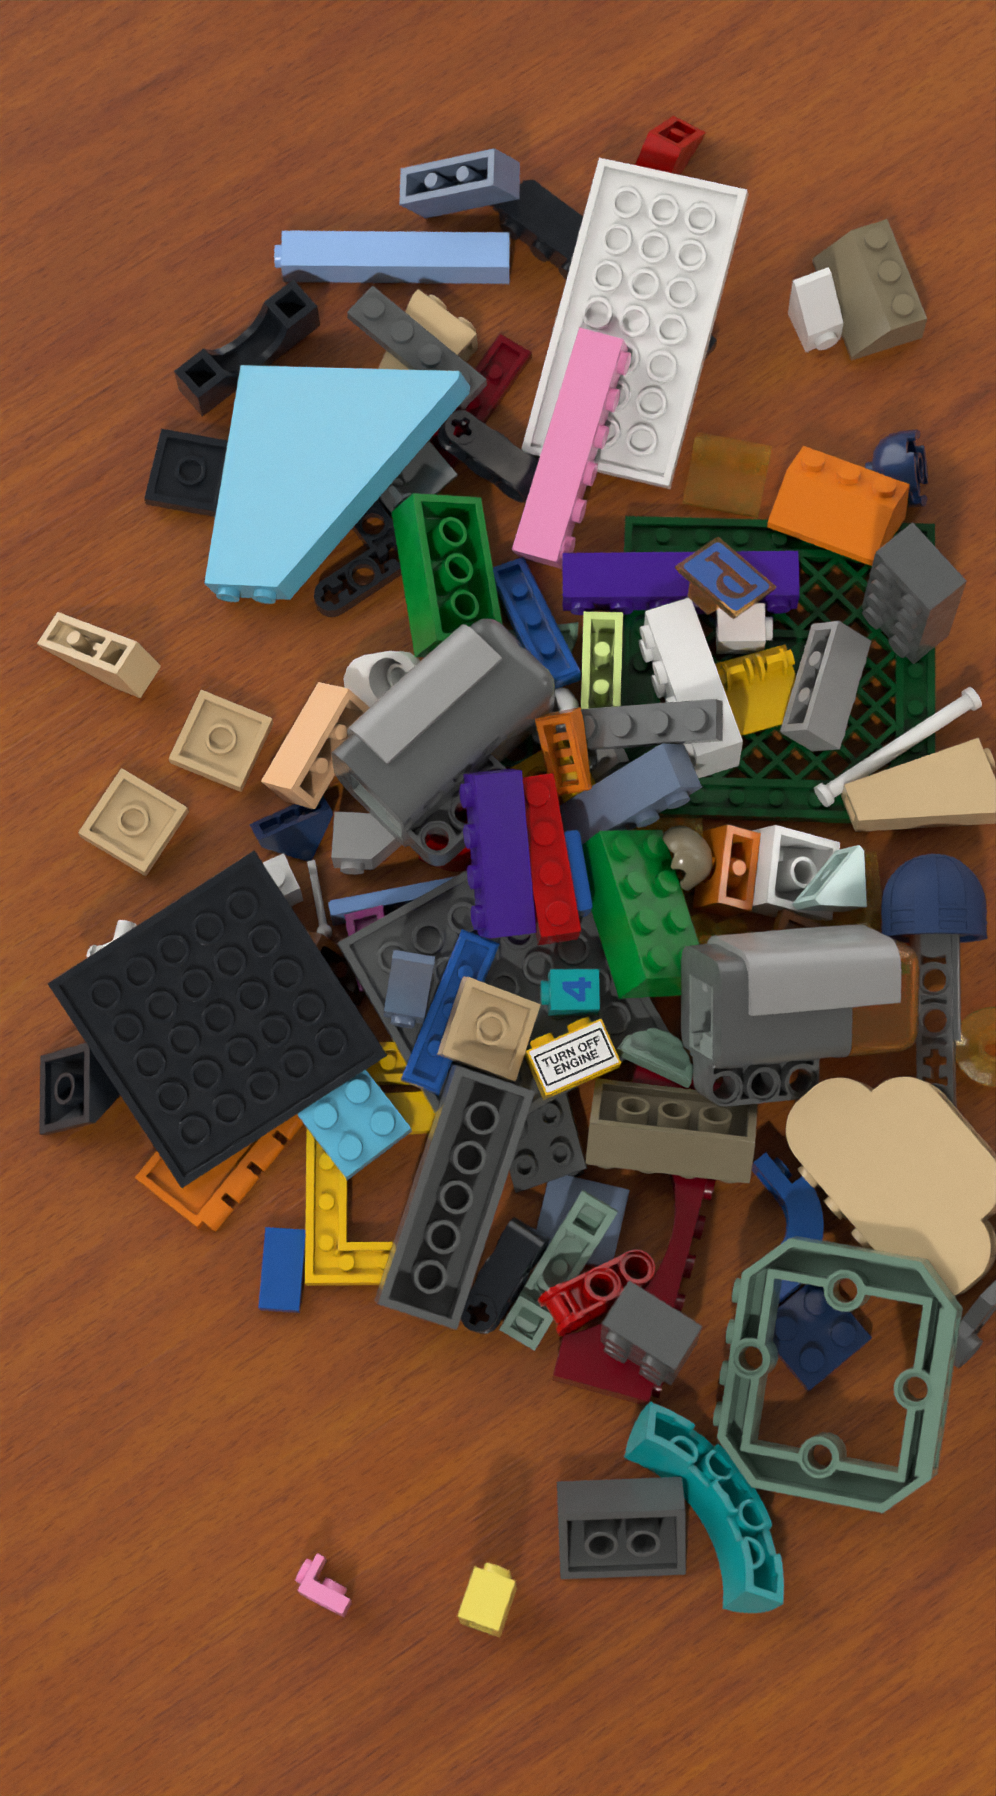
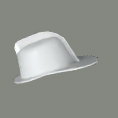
M385 651L363 655L354 659L347 667L344 676V687L350 689L366 705L371 707L415 667L420 660L412 653L405 651Z

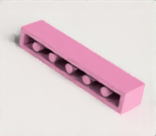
M579 327L512 547V551L518 557H524V559L562 569V553H573L575 538L571 537L575 523L582 522L587 501L582 499L586 486H592L596 478L598 464L594 463L597 450L598 448L603 449L608 438L609 427L605 426L609 411L615 412L619 402L620 390L616 389L620 374L624 376L627 374L631 362V353L627 352L628 347L624 339Z

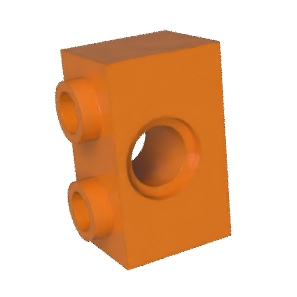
M731 825L702 831L701 837L706 840L711 849L713 866L710 874L695 886L693 909L725 917L752 911L761 833Z

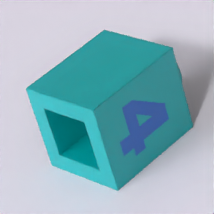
M550 969L547 980L540 981L541 1005H548V1016L597 1015L600 1010L599 969Z

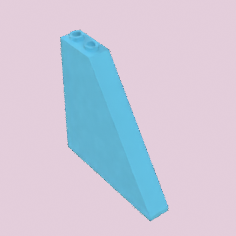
M241 365L204 584L216 594L218 599L227 602H238L240 597L253 598V600L265 604H273L276 602V599L290 600L468 396L470 385L460 371Z

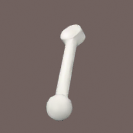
M315 860L307 861L319 922L317 933L330 938L332 929L326 922Z

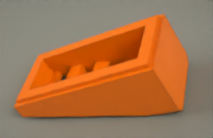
M581 707L552 712L536 718L535 723L547 774L554 773L557 796L592 789ZM565 724L566 731L557 732L556 725ZM569 740L570 747L558 748L559 741ZM573 756L574 763L560 765V758ZM577 773L578 779L562 782L561 774Z

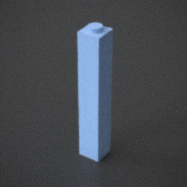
M282 231V245H275L274 263L275 268H281L284 282L294 280L295 282L509 284L510 235L509 232Z

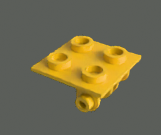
M786 644L715 664L741 736L779 726L783 723L796 679L792 666L795 664L794 656L791 649L787 650Z

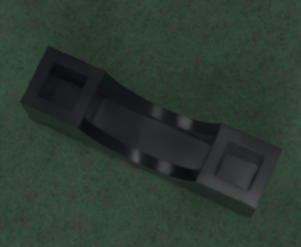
M292 280L263 302L256 319L240 336L218 349L208 350L203 348L178 367L174 374L179 391L203 417L237 390L241 365L269 366L320 326L318 306Z

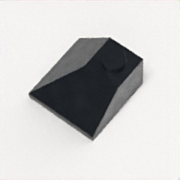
M87 1043L40 1056L39 1135H50L96 1123L121 1096Z

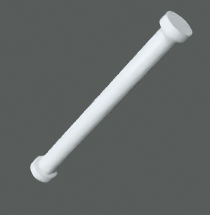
M971 687L964 689L961 692V697L826 785L820 783L815 786L814 791L820 802L825 807L832 805L834 798L842 793L844 784L869 776L968 710L976 711L982 707L981 699L976 691Z

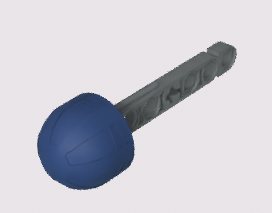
M927 854L908 860L896 869L889 878L882 897L881 927L882 934L890 937L895 943L909 944L911 1042H916L917 1079L925 1081V1078H930L934 1080L933 1067L926 1065V1058H932L933 1051L939 1050V1055L947 1059L946 1065L939 1067V1078H948V1085L945 1086L937 1083L932 1085L944 1092L957 1108L956 1041H961L960 943L987 939L986 898L978 878L965 864L947 855ZM946 957V964L939 962L923 964V958L941 959ZM934 969L943 971L946 976V984L938 992H930L924 985L926 974ZM937 1009L944 1012L947 1022L943 1030L934 1033L928 1031L924 1021L930 1011Z

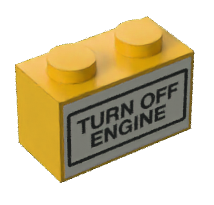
M585 1017L567 1026L569 1033L555 1039L552 1033H548L529 1042L531 1049L525 1052L524 1057L543 1100L611 1072L621 1065V1061L602 1019L591 1022L589 1017Z

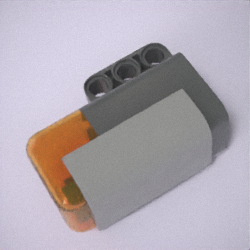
M862 924L712 936L707 944L685 946L681 958V1035L684 1047L690 1050V1055L693 1056V1082L695 1089L713 1103L725 1107L798 1100L818 1084L820 1058L894 1053L910 1049L916 1042L919 1032L920 963L918 955L910 946ZM798 1069L799 1072L796 1080L789 1084L791 1074ZM761 1073L758 1084L751 1087L754 1076ZM723 1076L722 1085L716 1091H713L715 1081Z

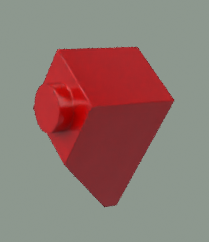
M672 116L648 132L635 165L681 175L702 142L706 132L676 116Z

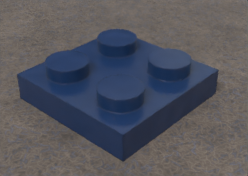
M806 1284L777 1310L773 1342L778 1350V1357L807 1392L812 1390L872 1339L850 1311H838L827 1303L824 1296V1287Z

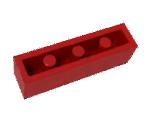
M554 773L523 777L537 945L577 940L581 933V926Z

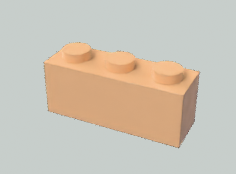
M318 682L261 782L285 802L315 809L335 775L331 753L348 738L347 729L370 707L350 689Z

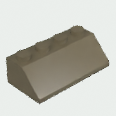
M596 1078L585 1164L597 1165L604 1169L622 1168L638 1170L646 1174L656 1172L679 1175L689 1179L698 1177L721 1180L725 1183L741 1182L750 1184L756 1139L757 1104L718 1106L698 1093L697 1090Z

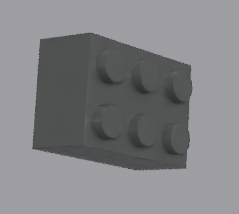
M629 1281L602 1323L600 1342L604 1343L605 1348L603 1351L615 1360L624 1364L629 1359L640 1366L639 1374L650 1382L660 1386L664 1381L671 1386L697 1345L702 1326Z

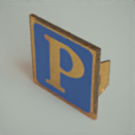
M719 537L675 566L678 573L690 582L688 598L708 615L720 608L728 616L735 619L777 588Z

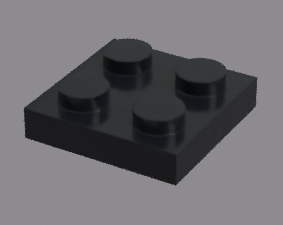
M161 429L144 498L146 505L215 517L228 440Z

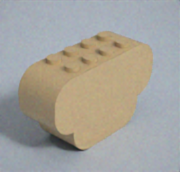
M912 1077L892 1078L883 1082L875 1089L852 1079L831 1078L814 1086L795 1103L788 1115L786 1137L791 1151L802 1164L798 1171L813 1188L815 1186L823 1188L829 1196L824 1200L825 1203L839 1219L848 1218L856 1227L851 1233L863 1248L928 1259L954 1297L967 1292L988 1274L996 1260V1233L988 1221L996 1213V1153L940 1089L928 1082Z

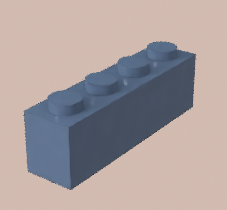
M662 743L592 786V789L583 791L560 805L564 832L578 830L581 843L584 844L599 831L632 830L635 827L650 825L660 818L658 814L665 809H674L689 802V795L701 789L702 786L684 744Z

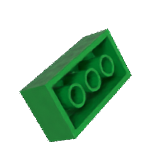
M417 493L410 495L392 511L414 655L415 657L425 658L462 624L470 627L481 619H494L502 624L481 497Z
M662 830L599 831L582 844L593 905L591 911L619 999L681 995V958L683 949L688 945H699L676 871L671 868L672 859L669 849L662 839Z

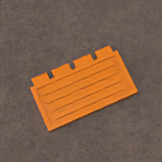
M296 1114L183 1188L180 1187L157 1151L135 1176V1179L198 1230L205 1224L216 1232L233 1212V1209L223 1201L224 1198L228 1195L239 1204L259 1180V1177L249 1170L250 1166L254 1164L261 1171L265 1172L285 1148L281 1142L274 1138L277 1133L290 1141L303 1126V1123Z

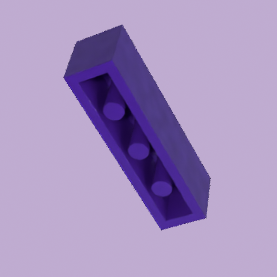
M503 769L463 774L464 783L460 785L459 794L462 807L467 808L468 824L464 825L463 837L466 848L470 849L472 865L467 867V879L469 887L474 889L475 905L471 907L473 928L478 930L479 936L489 939L537 933L522 770Z

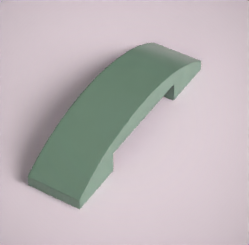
M581 1191L499 1329L500 1331L535 1351L553 1321L548 1309L540 1306L538 1298L556 1284L579 1276L618 1213V1210L588 1192Z

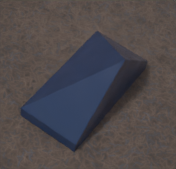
M322 796L315 809L293 804L249 825L262 848L281 854L284 853L304 861H311L330 823L333 812L324 796Z

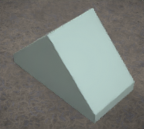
M856 845L836 850L792 903L796 910L846 912L867 907L865 857L862 847Z

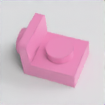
M317 1553L313 1561L306 1559L295 1579L296 1582L301 1584L298 1589L299 1594L345 1617L352 1604L351 1600L344 1596L347 1589L328 1578H325L322 1584L317 1582L327 1561L324 1556Z

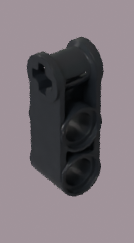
M459 410L453 412L437 432V440L440 446L466 464L475 474L497 486L509 498L517 502H525L528 498L539 460L516 447L503 434L491 429L471 413ZM456 427H460L463 430L459 438L453 435Z
M516 1217L510 1220L503 1230L495 1250L485 1261L478 1273L475 1284L469 1292L461 1316V1321L468 1330L480 1334H488L496 1330L509 1307L522 1291L529 1273L546 1250L550 1240L548 1236ZM487 1305L485 1312L490 1315L487 1322L479 1321L475 1324L477 1317L472 1314L475 1307L483 1308Z

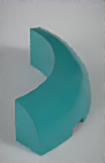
M648 1403L639 1414L632 1428L624 1458L642 1465L661 1478L682 1477L684 1499L700 1518L717 1554L723 1583V1609L738 1613H761L780 1607L783 1604L784 1598L781 1555L775 1552L774 1543L769 1531L772 1527V1522L756 1489L749 1485L721 1445L716 1444L713 1446L701 1434L693 1430L695 1425L686 1418L655 1403Z

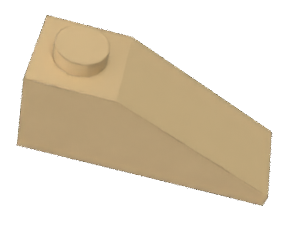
M59 612L56 613L37 642L44 650L111 687L139 698L142 697L161 667L137 641Z

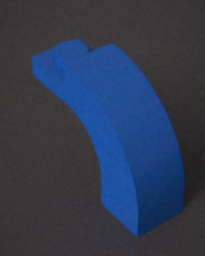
M764 1153L753 1162L751 1171L783 1210L786 1220V1234L783 1242L796 1236L822 1240L824 1230L823 1212L815 1189L803 1176L792 1184L788 1180L792 1175L786 1165L778 1157L772 1160L767 1153ZM782 1280L779 1304L795 1292L802 1283Z

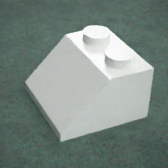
M778 825L753 830L754 832L761 833L751 912L776 917L778 910L786 909L810 920H832L833 912L796 910L792 903L836 850H840V842Z

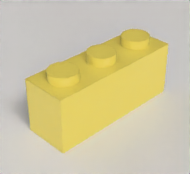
M486 1563L484 1570L474 1567L457 1616L461 1624L501 1637L517 1590L516 1581L511 1579L509 1570L491 1563Z

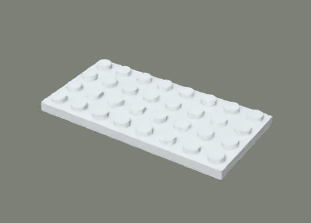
M599 158L523 441L522 451L535 458H540L580 327L624 339L628 347L627 352L631 353L628 372L625 376L620 374L616 389L620 390L617 408L615 412L609 411L605 426L609 427V433L605 447L603 449L598 448L594 463L598 464L597 472L671 489L747 202V189Z

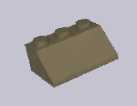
M887 219L851 230L813 258L812 263L816 272L829 267L844 322L841 336L851 360L923 337L927 317Z

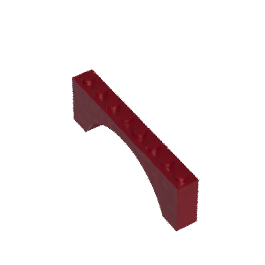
M636 1065L632 1083L696 1090L693 1076L690 1086L686 1088L644 1067ZM715 1082L713 1085V1091H716L718 1088H720L722 1084ZM670 1174L674 1193L672 1236L659 1269L644 1290L681 1313L686 1295L678 1293L682 1277L690 1279L696 1255L689 1254L692 1238L701 1239L706 1216L699 1214L703 1199L711 1201L716 1180L698 1177L689 1179ZM602 1323L581 1332L563 1335L553 1372V1381L644 1406L649 1403L651 1397L659 1398L662 1384L660 1386L655 1385L639 1374L640 1366L627 1359L623 1364L603 1351L605 1346L604 1343L600 1342Z

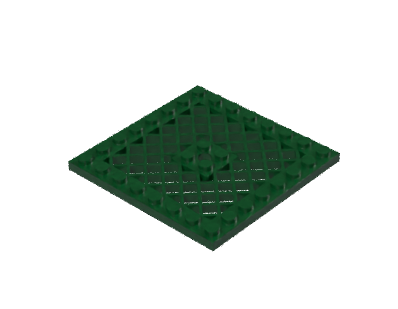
M625 516L624 552H703L717 542L723 544L730 551H798L799 567L811 578L799 589L798 603L810 616L797 626L785 613H771L769 617H772L773 624L778 620L788 630L773 629L772 640H766L764 648L766 650L786 644L787 650L791 649L794 656L795 664L792 666L796 676L810 632L807 629L816 621L818 623L832 622L824 614L836 603L849 615L843 624L851 627L856 622L869 634L866 638L871 640L870 645L876 641L888 653L877 665L866 657L864 668L869 673L859 681L856 697L869 710L857 721L851 715L849 716L847 723L849 728L845 732L840 749L824 750L816 757L808 748L780 733L782 725L768 728L758 737L754 733L743 735L750 744L741 752L739 766L708 775V777L698 778L702 788L689 795L690 801L674 809H665L658 814L660 818L852 823L841 794L835 797L834 803L828 807H825L815 794V786L820 783L826 785L837 778L823 762L836 751L849 764L838 775L840 776L874 752L883 748L882 745L893 735L895 740L935 714V647L915 664L906 656L904 658L898 656L891 648L888 639L883 635L884 632L880 628L874 629L866 621L862 613V605L856 609L844 597L855 586L865 594L868 583L863 578L871 572L872 566L866 564L859 572H856L848 563H865L768 528L769 519ZM902 523L893 538L911 523ZM914 523L935 546V524ZM809 562L827 564L820 571H817ZM836 567L850 579L839 590L825 579ZM816 585L830 596L819 608L805 596ZM633 610L631 614L623 615L621 706L660 703V698L655 693L651 676L655 675L652 661L647 663L644 661L639 646V640L642 639L640 627L644 626L645 611L647 610ZM709 613L697 614L698 619L701 618L713 630L705 637L708 646H710L716 640V620ZM711 653L712 658H713L715 664H716V663L723 662V661H727V660H730V659H734V658H737V657H741V656L748 655V654H727L723 659H721V660L719 661V660ZM894 660L895 683L883 672ZM874 678L888 690L877 702L863 690ZM895 697L893 719L882 708ZM874 715L889 728L877 740L862 727ZM776 731L790 744L778 756L764 744ZM855 733L869 746L857 758L843 746ZM935 733L887 763L888 767L885 770L935 753ZM657 746L624 748L629 762L624 766ZM756 749L770 762L758 774L744 762ZM795 751L809 763L798 775L784 763ZM738 768L747 778L726 777ZM777 769L786 779L765 778ZM814 770H817L826 780L805 779Z

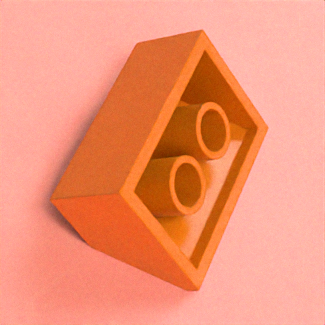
M803 446L785 473L767 527L872 566L876 551L893 538L906 518L910 484Z

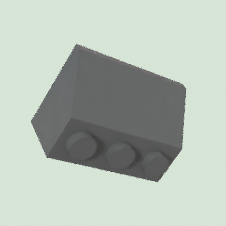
M682 1477L557 1482L560 1579L686 1575L685 1504Z

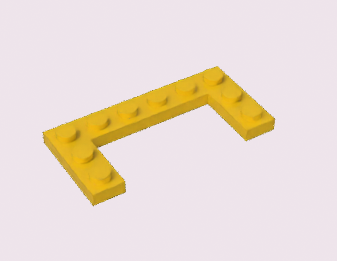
M379 1042L387 1056L367 1068L366 1071L377 1085H411L401 1081L406 1063L394 1042ZM307 1129L306 1286L380 1285L393 1242H347L348 1180H346Z

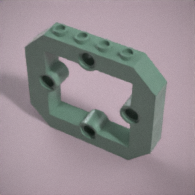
M796 1236L787 1239L743 1271L741 1278H736L733 1286L732 1302L737 1303L735 1320L730 1319L727 1326L726 1343L731 1344L729 1361L724 1360L721 1366L719 1382L720 1385H725L723 1401H718L714 1410L713 1425L718 1426L717 1439L749 1485L753 1488L884 1513L938 1474L963 1308L929 1260ZM843 1278L851 1279L857 1286V1295L853 1301L844 1299L839 1292V1284ZM782 1280L824 1287V1296L827 1303L833 1309L841 1312H849L865 1305L870 1296L923 1305L914 1366L903 1371L896 1378L894 1384V1395L897 1402L907 1409L898 1467L847 1457V1449L843 1440L830 1432H821L807 1439L801 1445V1448L758 1440L767 1376L776 1367L778 1361V1350L773 1342ZM749 1346L758 1348L762 1353L763 1362L759 1368L750 1366L746 1361L745 1353ZM911 1377H919L926 1382L928 1392L924 1399H918L910 1394L908 1383ZM816 1445H824L830 1450L832 1461L829 1466H823L815 1460L814 1448Z

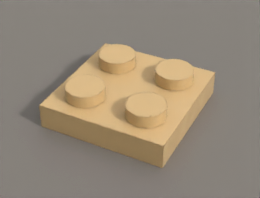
M200 690L169 756V761L173 765L242 792L274 724L273 719Z
M121 768L78 834L84 840L142 875L147 876L189 813V810L183 804Z
M462 977L437 1055L504 1080L516 1082L541 1004L473 978Z

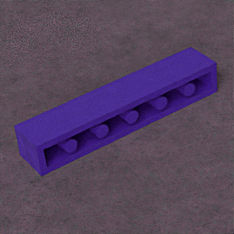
M731 551L769 584V588L748 604L765 603V609L775 614L797 609L800 595L798 551ZM701 552L562 553L563 611H571L575 615H584V611L594 612L603 610L623 612V615L631 614L633 610H651L691 597L697 614H707L717 609V604L725 603L684 568L685 563ZM714 552L705 559L707 562L712 561L723 570V573L719 575L716 581L717 588L723 595L730 598H742L758 587L756 584L751 585L720 559L718 557L719 552ZM730 576L744 588V591L742 593L733 592L724 584L723 577Z

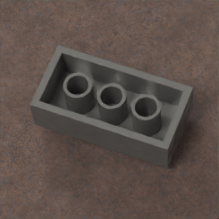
M912 522L876 551L862 604V613L866 621L874 629L880 628L890 638L888 640L889 644L898 656L902 658L906 656L915 664L949 636L967 581Z

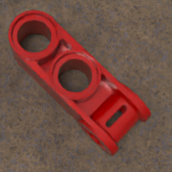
M633 1249L569 1281L556 1284L545 1291L538 1298V1302L541 1307L548 1309L557 1324L556 1332L558 1336L570 1334L585 1323L609 1312L629 1281L644 1290L655 1273L654 1260L648 1253L642 1250ZM625 1270L636 1271L641 1279L629 1277ZM591 1287L602 1288L607 1296L602 1297L594 1294Z

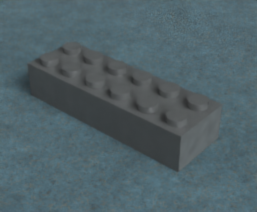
M460 1066L451 1067L374 1300L377 1304L457 1330L530 1109L534 1091Z

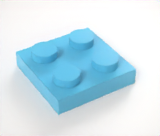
M366 1070L297 1114L346 1180L350 1179L412 1132L411 1127Z

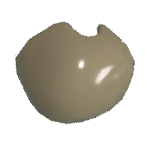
M674 826L664 832L662 839L666 846L674 853L671 868L680 869L683 876L680 886L689 891L710 874L713 866L711 849L703 837L687 826Z

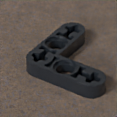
M378 500L375 501L352 528L368 550L323 579L314 590L315 605L317 610L324 616L337 617L344 614L402 575L400 562H397L394 558L387 561L389 559V550L393 549L395 552H398L393 520ZM369 518H379L384 522L385 526L380 533L371 535L363 530L364 522ZM375 558H378L380 565L384 563V574H381L378 564L374 561ZM360 568H368L374 572L375 577L370 584L359 585L354 582L353 574ZM346 579L349 589L354 594L349 595L348 589L342 591L344 589L342 580ZM330 591L333 595L339 593V602L335 605L331 601L323 603L326 600L324 593Z

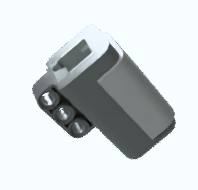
M481 619L470 627L462 624L347 729L348 738L331 753L334 773L348 792L404 847L410 846L430 865H445L466 847L463 828L468 823H461L456 818L458 812L467 809L462 807L459 794L460 785L464 783L463 774L506 769L500 762L537 729L535 719L553 712L555 698L553 676L526 648H521L522 644L501 623L494 619ZM435 836L443 837L448 841V845L438 851L430 849L426 844L429 839Z

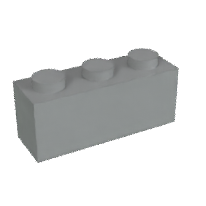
M840 621L811 625L780 733L811 751L840 749L852 705L856 699L861 674L866 664L871 640Z

